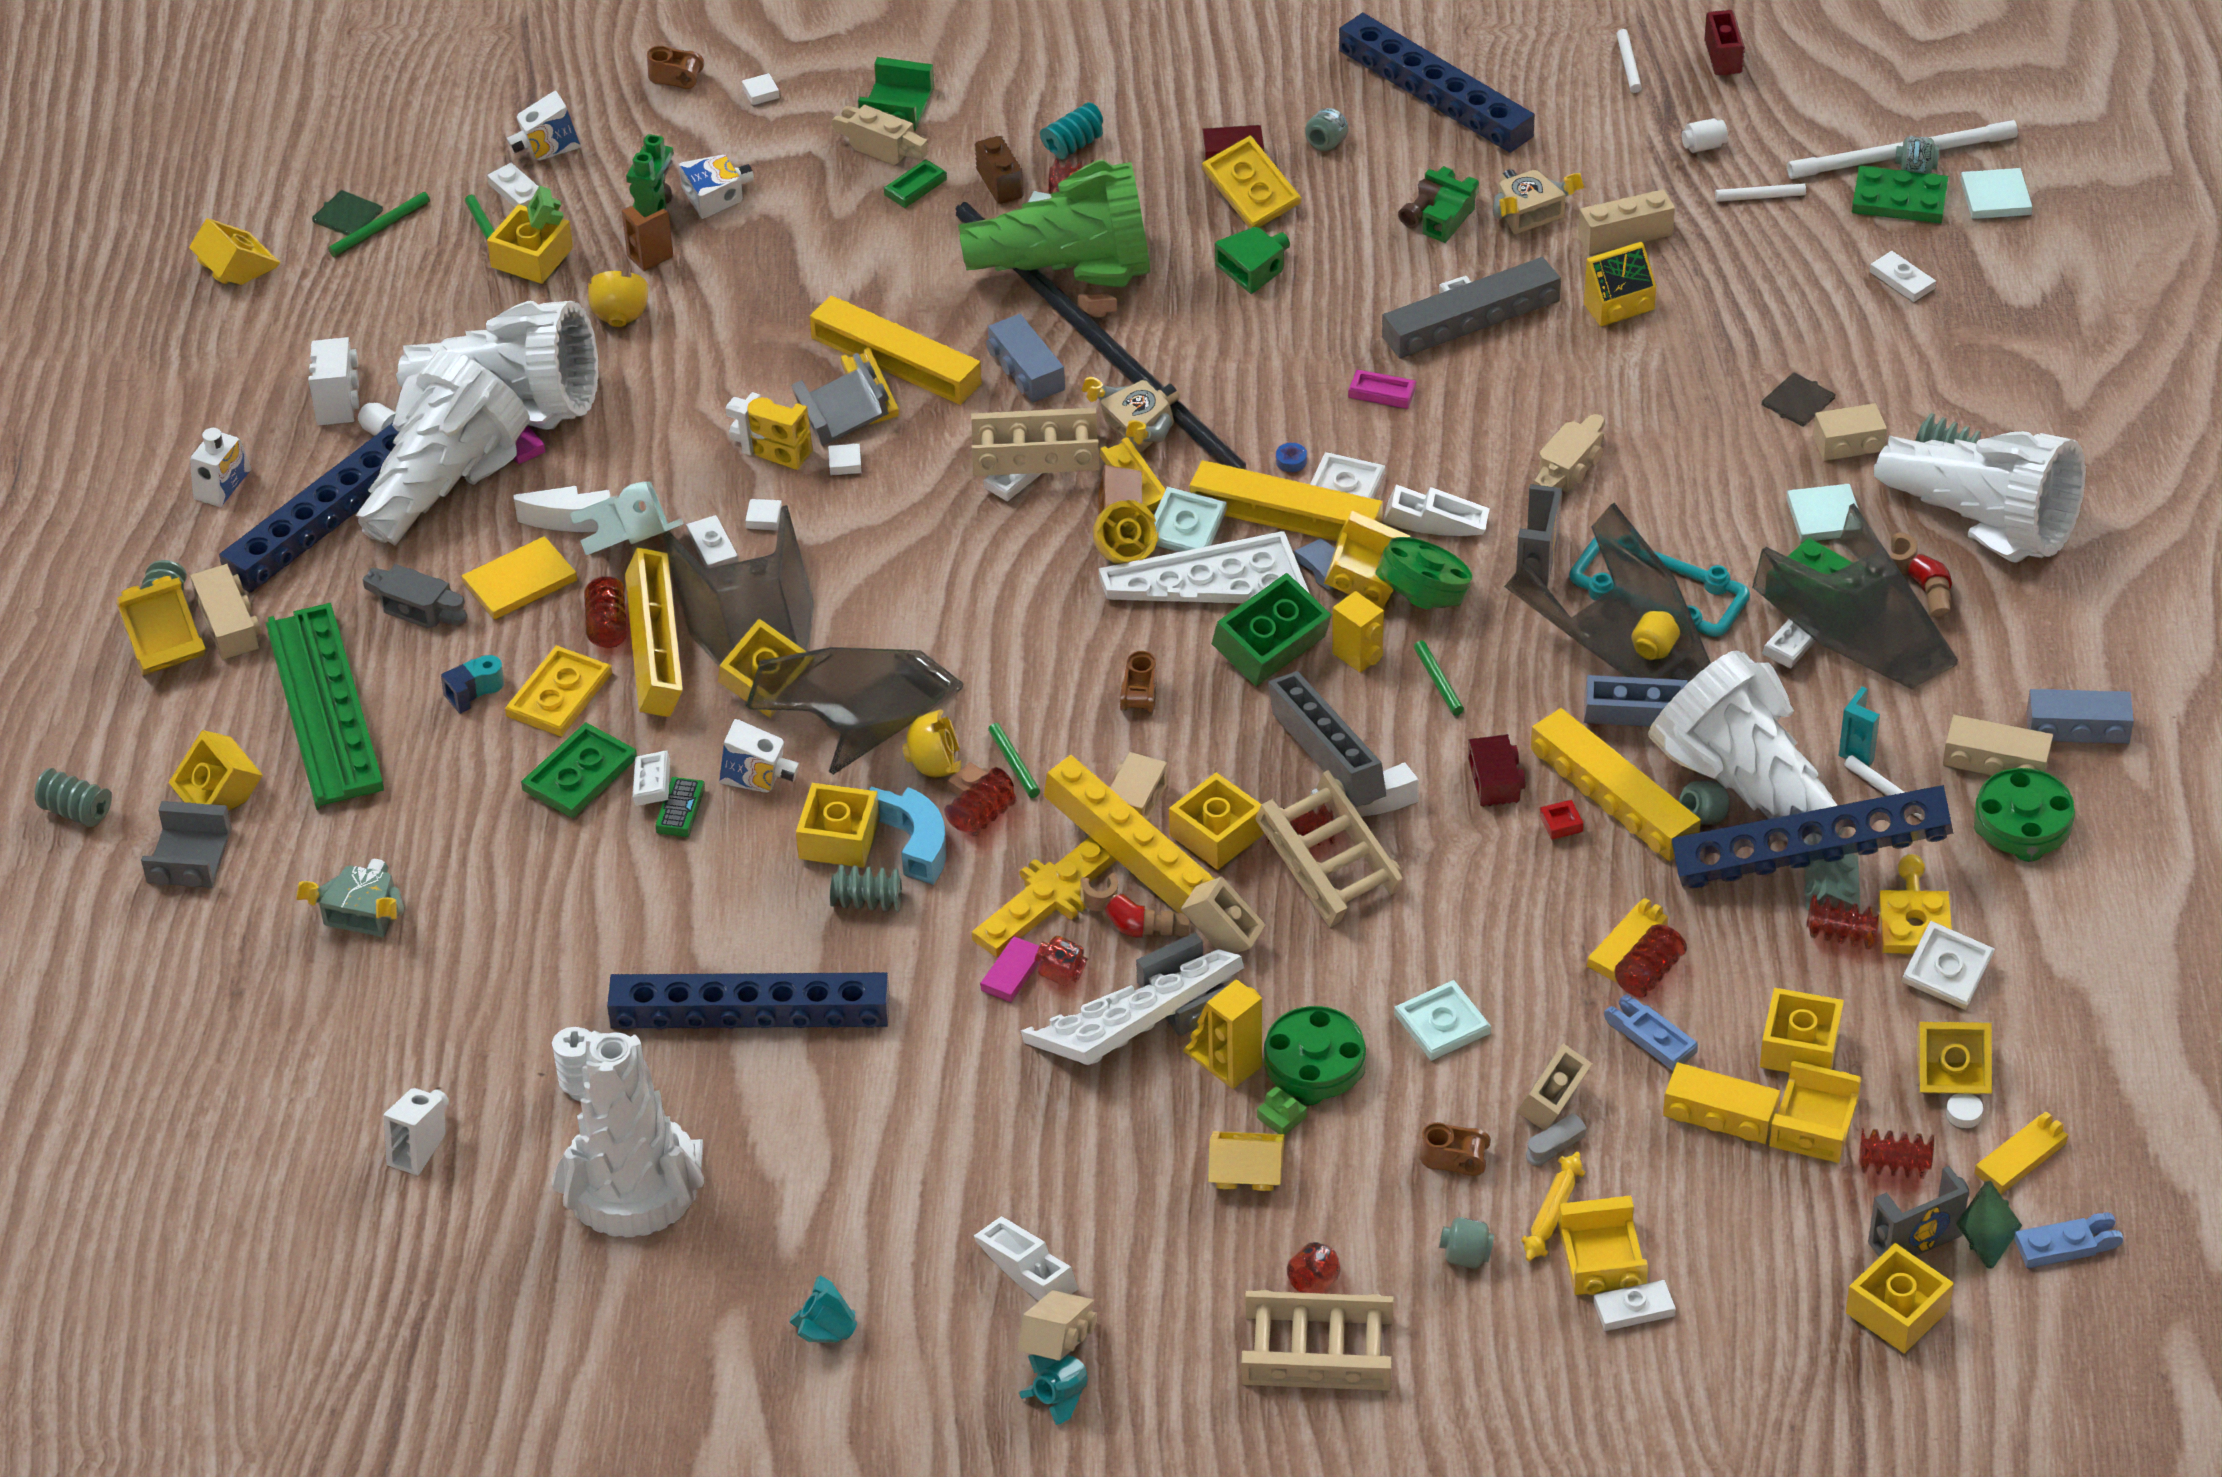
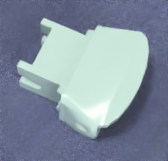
M647 481L629 485L623 489L619 497L613 496L570 513L573 524L588 519L595 520L598 524V531L595 534L580 540L586 555L629 539L632 545L684 524L682 518L670 523L667 522L652 483ZM640 501L646 504L645 511L639 508Z

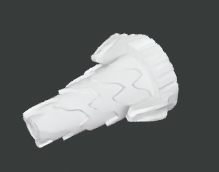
M526 301L488 320L486 323L487 330L466 331V336L447 338L441 343L403 346L404 355L399 360L398 372L396 373L399 386L403 387L408 376L419 374L438 350L454 351L481 364L506 383L527 408L530 415L528 425L542 429H554L562 419H575V416L587 414V411L592 407V403H594L595 393L597 392L599 371L595 334L586 311L575 301L551 302L539 305L534 301Z
M438 350L419 374L408 376L400 392L392 424L399 431L393 440L396 446L384 460L378 478L368 489L371 495L356 514L359 518L358 523L362 527V532L371 539L383 543L388 541L395 546L422 511L426 513L440 495L445 497L462 475L465 476L467 482L475 485L479 480L490 476L513 460L517 455L515 441L530 422L528 410L516 393L481 364L457 352Z
M2010 432L1980 439L1977 443L1955 439L1954 444L1937 440L1923 443L1889 436L1888 445L1881 450L1877 463L1874 465V477L1889 487L1921 497V501L1927 504L1949 508L1961 513L1963 517L1978 520L1981 523L1969 529L1968 537L1977 540L1980 544L2003 558L2017 563L2028 555L2038 558L2053 556L2067 542L2080 512L2084 495L2086 466L2082 448L2077 441L2044 433L2036 434L2033 437L2029 432Z
M1728 652L1708 665L1673 697L1650 727L1648 737L1671 761L1716 779L1725 789L1728 787L1732 788L1754 811L1759 808L1769 819L1838 806L1825 785L1817 778L1818 772L1815 767L1794 747L1797 744L1796 740L1777 722L1780 716L1789 717L1792 715L1794 709L1790 705L1788 695L1770 663H1755L1745 652ZM1848 827L1842 828L1838 832V836L1842 835ZM1812 833L1806 836L1804 842L1808 845H1815L1820 842L1822 836Z
M593 1031L586 1039V1066L582 1067L586 1098H580L582 1113L577 1115L580 1134L576 1135L572 1140L571 1146L566 1149L554 1170L552 1177L553 1190L564 1194L563 1206L567 1209H573L577 1219H580L586 1226H591L593 1230L599 1233L604 1232L609 1236H624L625 1238L635 1237L636 1235H649L654 1231H661L667 1228L669 1224L675 1223L683 1216L697 1197L696 1189L703 1187L704 1177L697 1166L695 1149L690 1141V1137L681 1130L677 1123L670 1121V1116L666 1117L660 1090L654 1091L650 1070L643 1058L642 1045L636 1035L629 1037L623 1033L608 1034Z

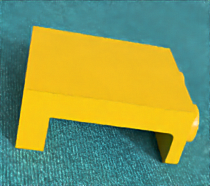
M1351 511L1341 529L1324 584L1347 594H1352L1356 591L1383 609L1393 592V588L1376 576L1375 571L1378 562L1391 539L1410 537V535Z
M164 576L152 582L153 586L140 589L139 586H133L121 591L122 596L117 597L116 605L142 676L205 655L206 649L202 638H199L179 577L171 579V576Z
M1792 1061L1778 1114L1775 1113L1772 1122L1769 1146L1840 1163L1859 1100L1861 1077L1843 1071L1839 1072L1818 1067L1809 1063Z
M1631 1195L1559 1204L1558 1228L1574 1295H1595L1601 1292L1647 1284L1648 1263L1646 1259H1642L1633 1223L1634 1205Z

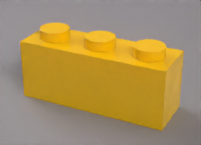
M1677 1062L1665 1091L1663 1116L1673 1118L1679 1122L1702 1126L1712 1131H1720L1738 1136L1748 1141L1766 1144L1771 1132L1774 1115L1778 1113L1780 1090Z

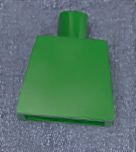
M1252 227L1215 242V265L1247 292L1253 294L1282 272L1284 268V250L1290 247V241L1283 232L1270 237L1259 227Z

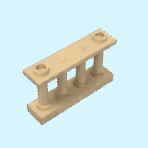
M1096 408L971 414L973 476L1099 470Z
M1327 770L1322 773L1316 787L1318 792L1285 809L1279 808L1275 801L1271 799L1261 804L1255 820L1329 928L1342 921L1348 908L1346 906L1347 902L1381 884L1385 886L1390 895H1393L1397 892L1403 877L1397 862L1388 857L1346 796L1343 784L1338 779H1334L1330 771ZM1327 803L1337 819L1304 836L1297 835L1290 825V821ZM1346 830L1355 846L1323 863L1316 862L1310 854L1309 848ZM1362 857L1367 860L1374 873L1342 890L1334 889L1328 880V875Z
M1269 1290L1246 1291V1319H1256L1254 1351H1242V1385L1390 1391L1391 1356H1380L1381 1324H1393V1296H1381L1378 1294L1345 1295L1271 1292ZM1271 1320L1293 1321L1291 1352H1269ZM1308 1321L1330 1322L1328 1354L1306 1353ZM1345 1323H1367L1365 1355H1343Z

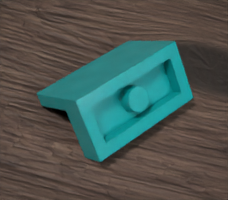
M1861 686L1843 712L1838 756L1847 759L1853 755L1870 767L1875 759L1880 714L1866 709L1868 689Z

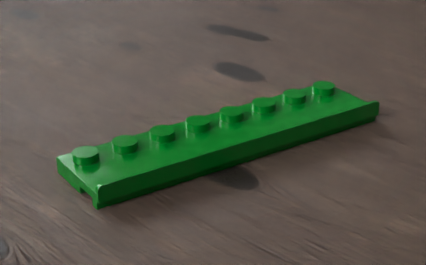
M326 603L293 611L294 616L275 620L274 616L268 617V622H265L316 810H319V806L384 791L382 777L332 604Z

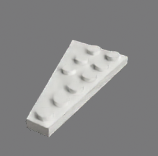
M1284 531L1099 568L1100 582L1106 598L1111 600L1244 603L1285 573H1288L1309 593Z
M1218 949L1182 964L1180 967L1181 972L1165 976L1160 973L1150 977V984L1134 990V987L1131 985L1084 1004L1081 1007V1013L1064 1017L1060 1014L1050 1018L1051 1025L1043 1029L1034 1031V1028L1031 1026L1021 1030L1023 1041L1031 1046L1086 1065L1097 1063L1102 1059L1103 1055L1115 1048L1126 1045L1129 1039L1140 1032L1152 1029L1155 1023L1166 1016L1175 1014V1011L1194 999L1205 996L1207 991L1214 986L1229 981L1232 975L1244 968L1240 955Z

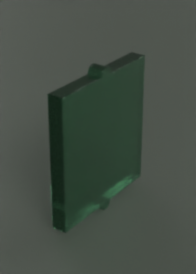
M340 190L329 202H324V206L312 217V222L348 236L372 222L383 211V206Z
M1985 1181L1956 1223L1970 1243V1250H1975L1987 1269L1994 1268L2014 1239L2015 1231H2019L2022 1227V1224L2010 1209L2009 1201L2003 1199L1991 1181Z

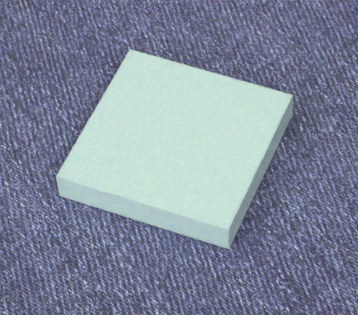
M2021 168L1961 172L1960 181L1972 219L2032 214V204Z
M1850 484L1787 491V502L1801 542H1804L1807 538L1819 541L1864 535L1865 527Z
M1167 487L1154 515L1156 522H1154L1156 533L1158 532L1159 537L1156 546L1177 552L1211 546L1226 513L1227 503Z
M1454 980L1394 1007V1015L1431 1061L1491 1034V1025Z

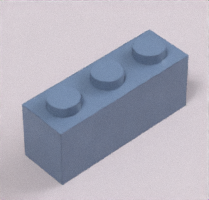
M1021 314L988 326L989 339L986 340L987 349L992 357L996 356L1000 361L1005 374L1012 376L1021 393H1025L1032 402H1036L1065 390L1064 366Z
M1587 675L1584 693V723L1651 727L1665 706L1684 688L1687 680Z
M2030 689L2026 710L2029 730L2053 734L2052 741L2130 744L2134 722L2131 692Z

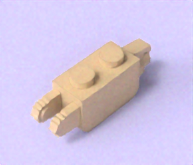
M849 105L845 106L841 112L843 118L838 115L832 119L831 125L833 129L849 137L850 145L856 151L892 165L899 163L905 156L922 160L928 154L927 140L914 133L913 123L867 105H863L860 109Z
M1593 414L1588 416L1581 424L1575 421L1565 423L1540 451L1539 473L1534 485L1562 488L1563 491L1569 492L1576 483H1580L1585 477L1586 471L1593 464L1596 465L1601 459L1603 453L1601 443L1604 441L1602 429L1605 426V418L1601 414Z

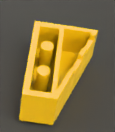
M1236 979L1206 1003L1197 1021L1199 1026L1192 1032L1190 1036L1192 1040L1183 1050L1185 1054L1232 1089L1236 1088L1263 1066L1262 997L1255 989L1245 986Z

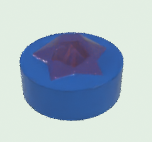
M1285 443L1276 450V465L1283 471L1297 472L1302 470L1307 464V450L1298 443Z

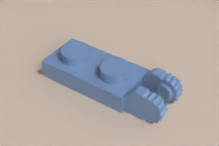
M1626 994L1619 999L1620 1001L1618 1002L1623 1012L1611 1006L1603 1013L1605 1020L1610 1026H1613L1618 1032L1622 1031L1623 1034L1672 1071H1674L1677 1062L1684 1064L1698 1052V1044L1695 1040L1648 1005L1644 1006L1636 999H1633L1632 996Z
M2104 1212L2103 1214H2093L2087 1220L2082 1218L2015 1231L2014 1240L2026 1268H2033L2094 1256L2098 1252L2108 1251L2109 1249L2113 1250L2123 1244L2124 1238L2119 1230L2109 1231V1229L2115 1226L2116 1220L2113 1214Z

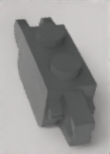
M394 564L389 571L372 567L362 579L364 589L380 597L383 612L427 629L436 627L440 621L456 626L466 622L467 612L463 610L465 603L463 595L461 596L451 591L450 584L442 579L425 575L398 564Z

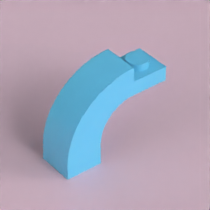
M871 787V791L878 792L879 822L899 828L911 836L901 852L903 875L934 885L944 868L947 857L945 825L939 809L929 798L908 787L902 796L896 795L891 791Z

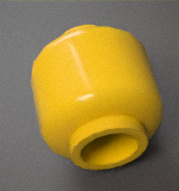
M1649 611L1642 616L1631 635L1634 649L1645 659H1663L1669 655L1680 636V630L1671 614L1664 611Z

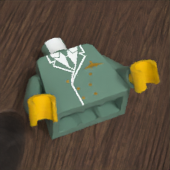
M372 859L367 868L347 866L339 876H336L322 886L310 881L298 883L296 900H308V904L312 906L319 903L323 924L330 927L384 937L390 918L393 920L397 919V917L404 913L405 909L400 890L394 887L392 875L387 873L388 865L379 859Z

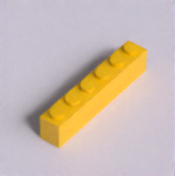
M832 295L809 316L812 339L850 356L856 353L859 355L863 354L864 349L870 348L881 370L959 405L982 384L981 361Z
M1204 460L1201 461L1189 485L1190 493L1226 502L1227 510L1224 516L1333 541H1338L1341 529L1351 511L1379 523L1383 522V501Z
M637 547L625 573L638 708L639 712L670 717L683 689L668 553Z
M1564 709L1556 710L1532 726L1531 750L1539 759L1546 761L1561 777L1567 778L1578 787L1583 795L1593 799L1607 814L1614 816L1630 833L1636 834L1648 844L1652 851L1659 853L1669 862L1675 858L1672 838L1700 833L1701 819Z
M1069 755L1047 772L1044 797L1177 913H1183L1181 908L1197 885L1215 879L1074 756Z

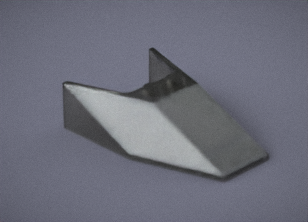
M1615 503L1611 504L1591 526L1614 583L1613 589L1573 617H1570L1527 562L1520 567L1504 586L1626 677L1687 680V683H1689L1697 674L1711 664L1675 577ZM1649 611L1667 612L1674 617L1675 622L1679 626L1680 636L1669 655L1663 659H1645L1634 649L1631 635L1642 616Z
M1854 503L1849 505L1839 544L1859 560L1833 574H1823L1768 547L1762 549L1752 588L1819 644L1910 689L1957 665V657Z
M788 505L781 506L776 550L774 553L714 568L701 566L669 531L663 532L665 553H668L670 578L688 632L718 666L758 619H761L809 653L814 600Z
M828 647L760 661L746 707L753 710L808 711L824 720L828 727L835 729L841 734L829 769V773L834 775L960 691L964 683L921 650Z

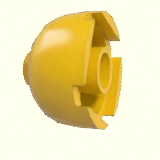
M622 271L599 273L591 278V284L588 283L589 306L596 317L613 327L625 326L638 319L645 311L649 284L643 277L635 273H631V278L623 277Z
M1135 500L1117 501L1108 505L1097 516L1093 526V540L1097 550L1105 559L1115 564L1145 559L1155 549L1159 539L1154 523L1156 519L1154 514L1145 505Z
M942 709L927 713L911 723L906 735L907 743L902 745L907 763L913 762V765L919 772L933 778L956 774L961 769V760L954 763V752L960 751L958 740L949 717L941 718L944 712Z

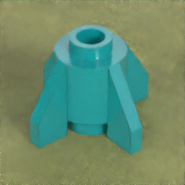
M821 1275L816 1278L812 1294L804 1303L802 1310L791 1316L789 1321L790 1324L799 1328L797 1335L808 1342L838 1343L842 1339L847 1340L857 1326V1321L854 1320L856 1312L848 1306L834 1284Z
M1030 1354L1028 1358L1034 1373H1037V1377L1034 1379L1033 1385L1019 1392L1020 1397L1023 1399L1036 1395L1043 1403L1054 1404L1049 1407L1055 1424H1061L1071 1418L1080 1395L1087 1386V1370L1082 1362L1070 1355H1066L1059 1361Z

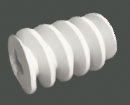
M569 1027L559 1031L554 1036L552 1046L559 1087L573 1099L580 1101V1098H586L582 1067L586 1066V1039L592 1032L585 1028Z

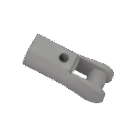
M1572 1113L1547 1130L1531 1137L1528 1141L1527 1161L1531 1165L1541 1166L1557 1155V1153L1562 1152L1584 1138L1587 1129L1584 1122L1576 1114Z

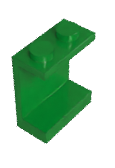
M877 57L874 63L875 84L869 98L859 97V109L863 105H867L913 123V129L916 131L935 87L933 64Z

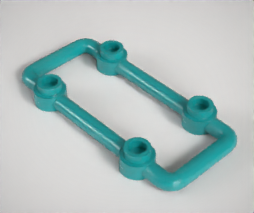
M1626 533L1621 538L1611 534L1595 536L1569 572L1571 582L1578 587L1588 590L1590 598L1594 601L1606 602L1613 599L1645 612H1667L1674 617L1675 622L1679 626L1680 633L1684 635H1695L1699 632L1712 637L1724 635L1750 598V591L1747 586L1731 580L1730 573L1725 567L1715 565L1707 571L1643 547V541L1635 533ZM1606 546L1617 550V556L1625 562H1635L1641 559L1703 582L1705 590L1711 594L1721 595L1729 592L1735 594L1736 597L1719 622L1713 624L1703 620L1701 612L1695 606H1684L1679 611L1615 587L1614 580L1607 573L1600 572L1592 578L1583 575V573L1601 548Z

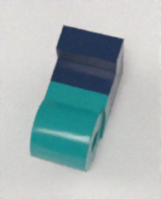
M484 655L442 673L443 695L459 714L471 709L470 701L484 694L498 692L504 686L501 660L497 656Z

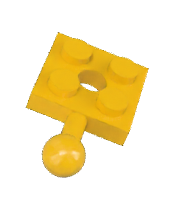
M1908 854L1903 856L1898 863V872L1905 879L1906 890H1879L1878 901L1882 953L1914 954L1930 921L1952 930L1949 891H1920L1919 879L1925 872V863L1918 855ZM1911 918H1918L1922 920L1924 924L1921 926H1913L1907 920Z

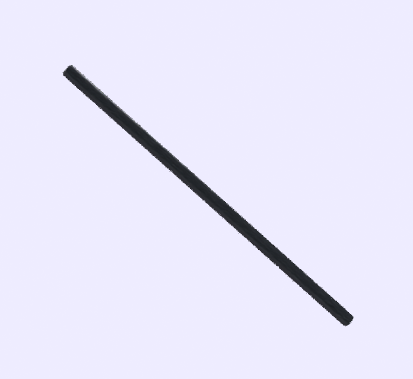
M963 202L955 208L956 216L964 224L986 220L967 202ZM1013 268L1019 276L1134 384L1143 380L1147 381L1156 391L1164 387L1039 269L1022 270ZM1177 400L1170 405L1174 421L1217 462L1222 465L1246 470V462L1182 402Z

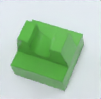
M539 186L527 207L530 225L533 228L542 230L545 223L559 225L564 217L563 212L558 211L561 201L552 198L550 188Z
M1277 1086L1266 1094L1264 1104L1257 1109V1119L1276 1133L1284 1134V1136L1307 1117V1108Z

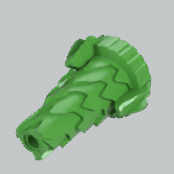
M1104 159L1097 160L1058 183L1060 192L1051 193V198L1024 203L1021 209H1015L993 219L958 225L966 271L995 267L996 271L1013 268L1034 270L1051 266L1052 270L1056 271L1076 267L1074 269L1075 280L1119 288L1125 287L1133 276L1151 273L1141 207L1131 162L1111 165Z

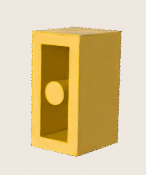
M1356 591L1335 605L1332 615V653L1360 673L1370 665L1376 664L1383 657L1384 610Z

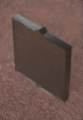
M1793 372L1762 400L1761 405L1779 414L1780 418H1787L1804 427L1815 417L1816 412H1821L1835 399L1836 394L1818 385L1817 381H1810Z

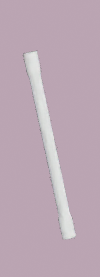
M2011 120L1929 138L1934 140L1935 146H1939V150L1987 141L1995 142L2016 138L2018 129L2016 122ZM1903 142L1819 158L1811 157L1789 161L1787 163L1788 175L1790 179L1816 175L1820 172L1895 159L1896 147L1903 146Z

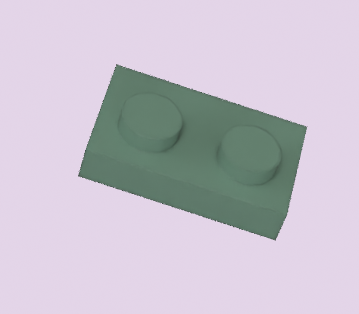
M1846 854L1843 859L1834 862H1826L1824 859L1810 861V865L1803 867L1806 883L1804 890L1806 910L1814 913L1823 903H1826L1853 915L1860 908L1858 856Z

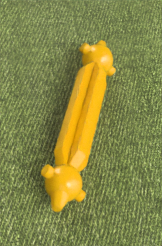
M1575 1152L1572 1156L1566 1158L1563 1156L1559 1158L1558 1162L1561 1163L1562 1171L1556 1174L1531 1227L1532 1236L1527 1237L1524 1235L1521 1238V1242L1524 1243V1251L1526 1252V1261L1528 1262L1540 1255L1546 1257L1548 1251L1545 1249V1241L1550 1239L1558 1223L1559 1204L1567 1203L1575 1186V1177L1578 1175L1583 1177L1586 1172L1582 1169L1583 1165L1579 1152Z

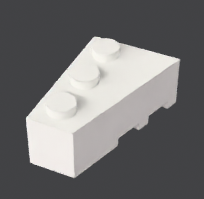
M349 337L312 341L310 355L312 364H310L309 369L313 376H309L308 381L317 426L354 422V409H359L358 391L354 390V388H359L357 369L353 370V368L358 367L357 350L350 348Z

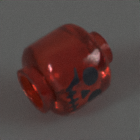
M1054 936L1049 943L1042 941L1034 960L1040 962L1038 966L1039 975L1059 985L1068 986L1072 981L1075 983L1079 981L1088 958L1084 957L1082 946L1061 936Z
M1311 1242L1302 1247L1289 1259L1286 1270L1290 1283L1300 1293L1322 1294L1338 1279L1341 1267L1337 1253L1331 1247L1318 1242Z

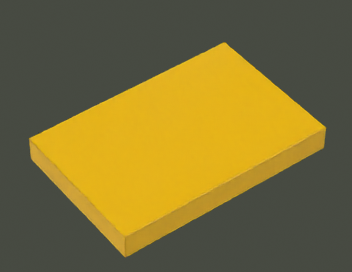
M1251 135L1202 163L1204 173L1249 228L1261 227L1301 204L1302 197Z
M545 536L461 575L463 584L494 620L578 580L577 572Z
M556 645L505 707L506 717L562 737L612 675V665Z

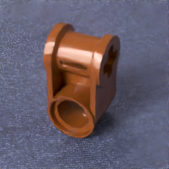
M654 46L647 51L648 78L652 83L676 86L683 89H690L696 85L697 74L703 70L705 64L700 54L694 51L673 49L666 46Z
M1136 651L1128 656L1124 681L1121 685V711H1126L1127 708L1147 709L1149 713H1154L1157 685L1156 658L1148 651Z
M1434 1122L1428 1124L1422 1131L1420 1160L1423 1165L1430 1169L1452 1171L1467 1176L1481 1175L1486 1169L1484 1155L1490 1146L1491 1139L1481 1129L1464 1128ZM1474 1138L1476 1139L1475 1145L1472 1144ZM1470 1159L1473 1160L1472 1165H1469Z

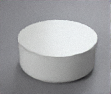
M1955 1094L1950 1097L1946 1109V1116L1950 1123L1960 1128H1972L1979 1124L1982 1119L1983 1104L1978 1097L1973 1094Z

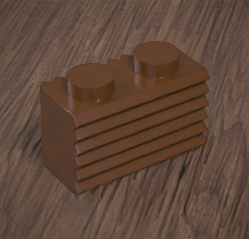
M1003 136L990 137L974 144L976 147V169L996 202L1002 204L1022 198L1024 195L1022 168H1020L1016 157L1007 147Z

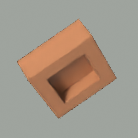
M1107 292L1078 295V306L1091 317H1104L1107 315V312L1117 311V299Z
M971 762L948 780V790L972 805L995 787V777Z

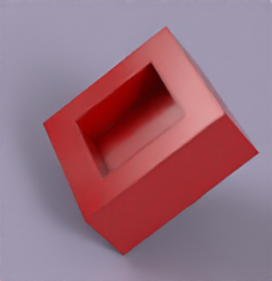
M1572 799L1540 807V818L1551 840L1583 832L1584 823Z

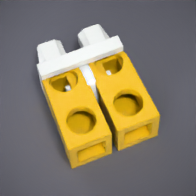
M754 392L746 400L733 397L727 404L726 415L736 419L730 426V439L741 442L744 454L751 455L754 452L755 455L798 470L813 452L807 406L796 403L793 408L774 404L771 399L761 397L760 394Z

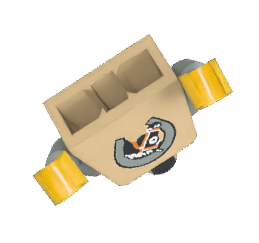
M1509 169L1500 177L1498 194L1494 197L1493 216L1496 219L1505 218L1514 234L1564 218L1565 197L1574 194L1575 190L1585 188L1581 174H1570L1564 177L1563 182L1559 183L1546 178L1536 170L1518 175L1514 170Z
M1087 377L1081 389L1083 392H1087L1086 397L1090 402H1095L1097 399L1101 400L1100 404L1105 422L1122 438L1128 437L1139 454L1153 442L1164 441L1174 422L1170 405L1180 399L1178 391L1172 384L1169 383L1156 391L1147 381L1143 380L1130 386L1115 388L1104 386L1097 378Z

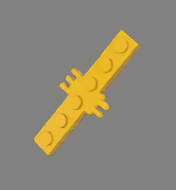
M1091 837L1087 838L1055 865L1051 862L1044 865L1037 859H1033L1028 864L1029 868L1025 866L1019 871V875L1024 880L1026 888L972 931V941L997 958L1014 936L1021 939L1055 910L1072 920L1078 915L1077 910L1082 912L1087 908L1080 898L1082 876L1088 878L1090 883L1117 860Z

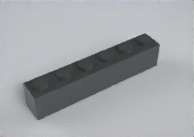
M1544 257L1537 258L1382 314V338L1401 359L1560 301L1561 277Z
M1298 671L1268 681L1273 715L1324 772L1329 770L1334 779H1338L1343 784L1346 796L1355 807L1368 805L1375 800L1386 797L1382 762Z

